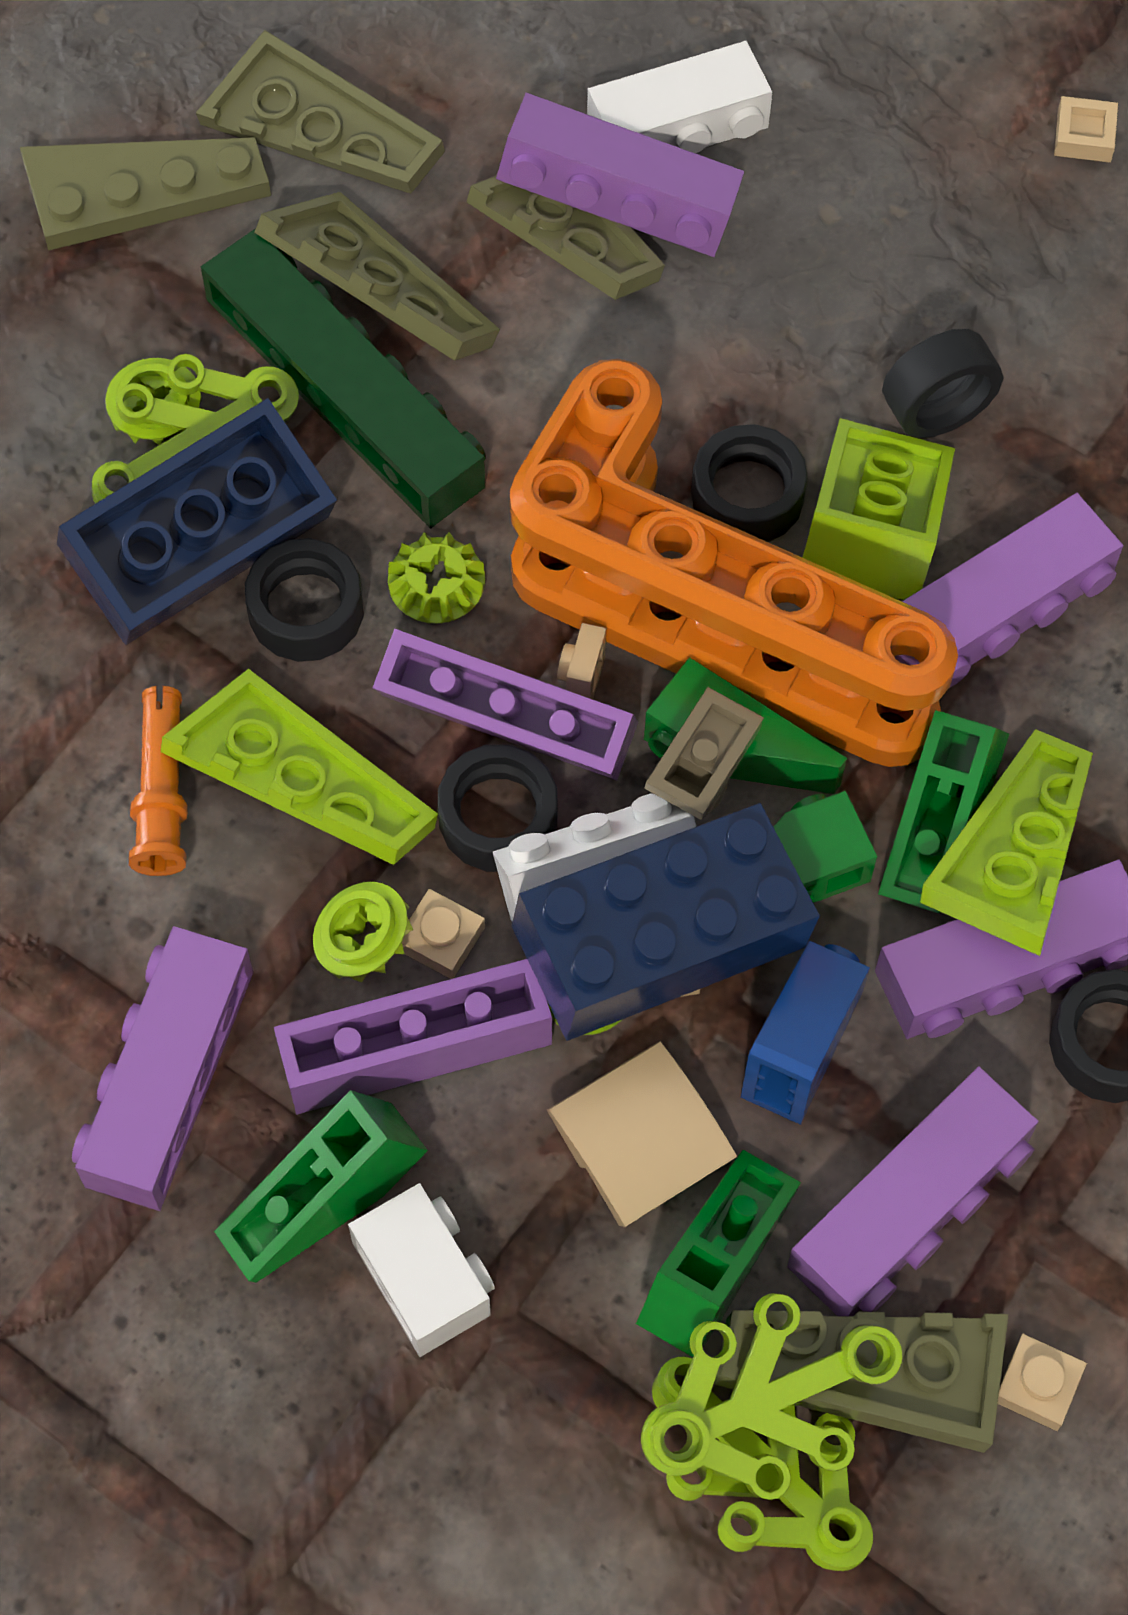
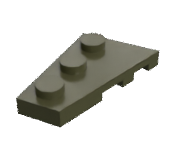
M497 176L471 185L467 198L468 204L614 300L660 281L665 264L631 227L496 179Z

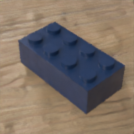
M269 398L60 525L58 528L57 545L125 645H128L250 568L268 548L290 539H296L329 518L337 499Z
M761 803L521 892L518 895L511 926L566 1041H569L805 948L820 915Z

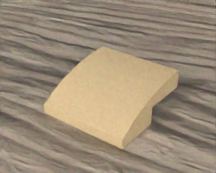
M661 1041L656 1042L547 1109L579 1167L586 1168L619 1226H628L737 1157L702 1098Z

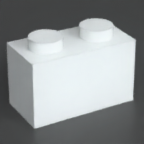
M419 1183L348 1224L354 1247L419 1357L491 1316L490 1299L487 1293L495 1289L493 1281L475 1253L467 1258L462 1254L452 1237L460 1232L459 1226L441 1196L430 1201Z

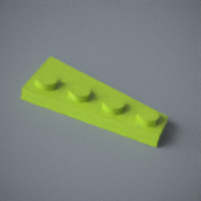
M250 669L243 672L162 736L161 753L393 865L435 829L438 817L437 812Z
M1035 729L923 884L920 903L1040 956L1093 753Z

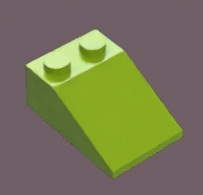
M840 418L802 558L895 599L905 600L923 588L937 543L955 448Z

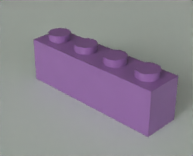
M525 93L508 135L496 179L715 257L744 171Z
M1075 493L902 602L927 612L944 623L955 638L958 659L950 685L952 687L967 675L971 665L986 655L991 659L1003 655L1015 645L1020 634L1035 624L1040 628L1050 625L1066 611L1068 603L1084 593L1087 597H1093L1107 588L1116 577L1117 573L1114 570L1124 545L1082 497ZM895 656V659L903 664H919V661L912 656Z
M397 629L393 631L373 685V689L384 697L616 781L638 725V720L634 714Z
M1116 860L1060 881L1040 956L958 919L882 947L875 973L906 1039L925 1032L929 1038L940 1037L960 1027L964 1023L963 1018L986 1010L990 1016L998 1015L1019 1005L1024 1000L1023 995L1042 988H1046L1048 993L1065 990L1079 982L1083 978L1082 973L1103 965L1106 970L1120 969L1127 966L1128 875L1120 860Z
M175 926L172 927L165 946L157 945L154 948L145 975L146 982L150 984L142 1004L134 1003L124 1020L121 1039L126 1043L118 1063H109L101 1076L97 1090V1100L101 1102L93 1124H84L74 1143L72 1161L77 1163L75 1169L85 1188L157 1211L161 1210L253 975L247 948Z
M524 959L274 1027L297 1115L337 1104L350 1090L370 1095L552 1045V1016L547 999L528 960Z
M978 1066L792 1248L787 1268L837 1316H854L860 1310L863 1312H876L897 1288L890 1280L907 1263L915 1270L920 1268L944 1241L937 1233L953 1217L963 1224L987 1200L990 1194L983 1187L999 1171L1006 1178H1009L1027 1161L1035 1150L1028 1142L1039 1121Z

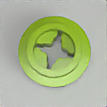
M147 358L133 362L121 369L111 380L107 388L105 404L116 431H123L128 434L135 444L140 439H149L161 445L164 438L174 434L178 435L183 430L149 422L138 425L124 422L116 410L117 395L124 386L132 383L141 384L150 390L154 398H164L167 401L196 408L200 406L202 400L200 391L191 395H181L173 391L169 386L167 374L172 360ZM181 367L174 373L181 382L188 383L196 379L186 367ZM137 396L128 397L123 403L125 408L131 412H140L145 408L143 399Z
M423 532L418 541L410 545L402 543L398 555L393 562H389L388 589L393 602L407 616L421 622L436 624L459 619L476 606L484 591V563L475 554L471 543L464 545L456 541L450 532L443 538H431ZM439 561H443L446 576L451 579L441 578L437 586L433 587L432 593L429 594L426 574L422 572H432L435 565H438Z
M363 882L342 890L328 902L316 922L313 934V947L317 959L324 968L338 979L350 977L362 983L370 972L375 971L386 974L385 963L394 954H405L402 945L403 938L406 934L413 931L407 917V911L410 907L393 888L383 883ZM366 922H370L377 930L375 933L366 935L364 945H360L353 939L354 934L362 933Z

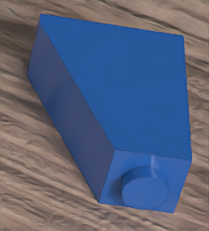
M808 942L749 1052L740 1098L801 1125L863 993L870 967L861 964L855 954L843 947L833 944H827L823 947L814 942Z

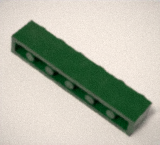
M254 229L200 266L207 301L272 367L279 368L292 377L298 388V394L430 529L485 489L484 461L486 460V454L478 440L468 431L460 433L447 420L446 412L439 401L428 392L422 395L409 382L408 375L401 363L391 354L383 356L371 344L370 337L363 325L352 316L346 319L334 307L332 298L325 287L315 279L308 281L297 270L292 256L254 233Z

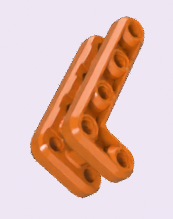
M622 359L600 360L585 367L571 382L515 475L510 489L511 521L519 535L511 554V572L513 587L520 598L535 610L579 630L582 623L606 628V642L676 674L690 657L808 734L869 762L894 767L908 765L920 759L935 710L941 711L939 700L950 688L958 659L955 638L946 625L927 612L655 493L658 466L656 453L650 444L657 434L661 421L662 397L659 384L649 371L637 363ZM608 405H619V406H623L624 408H622V409H610V408H606V406H608ZM675 551L681 553L683 557L670 559L663 557L661 553ZM551 563L566 564L568 568L555 571L545 566ZM788 602L797 605L801 609L789 612L780 609L776 605ZM660 612H671L679 616V618L666 621L659 619L655 615ZM895 656H912L919 661V664H903L896 660ZM782 662L790 666L791 669L779 672L772 670L766 664ZM887 712L896 713L903 717L905 722L890 723L881 718L880 714Z

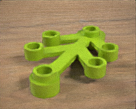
M181 354L173 358L168 367L167 381L173 391L181 395H191L201 391L234 402L217 412L154 398L150 390L141 384L132 383L124 386L117 395L116 403L117 413L124 422L132 425L149 422L183 430V432L128 464L121 461H110L101 465L95 471L92 478L91 492L95 504L114 493L105 485L107 478L119 475L127 483L132 482L262 402L263 400L259 397L258 391L263 387H273L278 391L280 398L271 403L283 421L286 422L294 414L298 404L299 394L296 383L289 374L276 367H259L252 370L244 378L206 369L197 357L190 354ZM181 367H189L195 371L197 378L192 382L185 383L178 380L174 373ZM137 396L145 401L146 407L140 412H131L125 408L123 403L128 397Z
M775 1293L763 1296L755 1305L753 1318L757 1331L730 1399L708 1409H705L719 1366L728 1362L733 1357L737 1347V1340L733 1330L721 1322L706 1321L699 1324L693 1330L690 1337V1348L694 1356L676 1402L663 1404L652 1411L647 1417L641 1432V1445L645 1457L659 1471L673 1476H683L694 1472L703 1465L744 1482L747 1489L760 1498L773 1500L781 1497L788 1490L791 1481L790 1470L783 1460L769 1454H759L751 1457L716 1440V1438L740 1427L748 1428L807 1453L815 1465L826 1470H841L848 1466L853 1459L854 1443L851 1436L843 1429L833 1426L817 1427L779 1410L851 1378L869 1384H881L890 1380L898 1372L902 1363L901 1345L896 1336L885 1328L871 1325L859 1326L845 1336L842 1341L841 1350L769 1381L786 1336L792 1334L800 1322V1309L797 1303L787 1295ZM774 1302H781L786 1307L788 1314L785 1324L778 1329L772 1328L766 1318L767 1309ZM716 1329L724 1338V1347L718 1355L710 1357L703 1350L702 1340L707 1332ZM869 1340L876 1347L877 1357L872 1365L863 1367L857 1360L856 1352L862 1342ZM679 1424L686 1430L687 1441L682 1449L671 1452L665 1445L664 1436L671 1426ZM835 1435L840 1440L841 1451L835 1460L827 1462L820 1453V1445L824 1438ZM772 1463L778 1472L777 1482L772 1488L762 1490L756 1482L757 1471L762 1465Z
M675 1357L668 1360L661 1367L652 1385V1397L657 1407L676 1402L681 1387L677 1384L675 1375L686 1376L693 1358ZM712 1391L705 1409L722 1402ZM793 1404L779 1410L796 1417L795 1405ZM826 1413L819 1417L814 1424L817 1427L833 1426L843 1429L851 1436L854 1443L855 1430L848 1418ZM740 1427L717 1438L722 1443L751 1457L759 1454H769L783 1460L790 1470L791 1481L788 1490L777 1499H780L797 1516L764 1517L761 1510L752 1503L744 1501L733 1503L727 1508L718 1524L719 1538L727 1548L736 1552H745L754 1546L805 1548L809 1557L818 1566L834 1571L850 1570L863 1562L872 1548L873 1531L868 1518L862 1510L850 1503L847 1466L838 1471H830L819 1467V1496L800 1478L797 1449L767 1437V1445L752 1430L745 1427ZM824 1439L820 1445V1453L823 1459L829 1462L839 1456L841 1445H832ZM772 1463L762 1465L756 1474V1482L762 1490L772 1488L778 1479L777 1469ZM703 1465L695 1470L701 1479L699 1484H689L681 1476L669 1474L666 1476L670 1491L676 1497L686 1501L696 1500L702 1495L760 1498L752 1494L744 1482ZM742 1518L747 1521L752 1528V1535L743 1536L738 1534L731 1525V1519ZM834 1523L841 1526L848 1533L850 1540L840 1541L836 1539L829 1530V1524Z

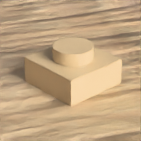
M1061 96L1057 115L1054 156L1111 162L1115 149L1118 103Z
M582 623L576 645L565 643L559 662L557 679L566 681L567 691L593 700L605 660L606 628Z
M428 889L409 919L413 931L404 936L402 945L405 955L450 979H454L484 931L485 918Z
M1022 1334L1000 1383L998 1404L1058 1431L1063 1424L1087 1363Z

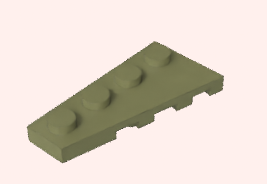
M266 30L262 32L196 112L200 125L239 138L255 137L258 144L410 194L445 153L442 139Z
M255 137L20 147L48 251L271 196L269 180Z
M341 192L261 213L254 233L454 361L492 348L500 329Z
M732 1310L726 1319V1325L733 1330L736 1336L737 1347L733 1357L728 1362L720 1364L715 1385L734 1389L757 1331L753 1318L754 1310ZM767 1311L766 1313L767 1322L774 1329L782 1327L788 1316L787 1311ZM800 1311L799 1325L792 1334L786 1336L769 1381L841 1350L843 1339L856 1327L863 1325L882 1327L896 1336L902 1348V1363L893 1378L881 1384H869L851 1378L793 1405L985 1453L993 1445L1009 1314H984L982 1318H953L952 1313H924L921 1317H885L884 1312H857L854 1316H823L820 1311ZM723 1338V1342H722L721 1351H722V1349H723V1347H724V1338ZM869 1340L862 1342L857 1348L856 1357L861 1366L868 1367L872 1365L877 1357L876 1347Z

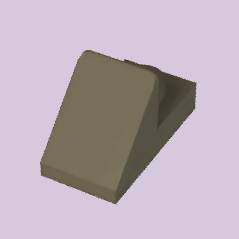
M707 687L646 781L644 789L702 820L721 803L729 779L760 731L764 717Z

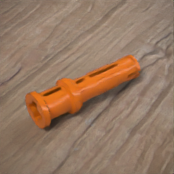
M152 686L142 692L141 791L134 797L130 806V817L136 822V846L129 851L128 865L132 870L141 874L167 876L181 872L186 868L187 854L184 849L180 848L181 823L187 819L188 805L182 795L178 794L179 761L161 753L162 736L180 723L182 694L173 687L163 686L161 709V702L157 701V686Z

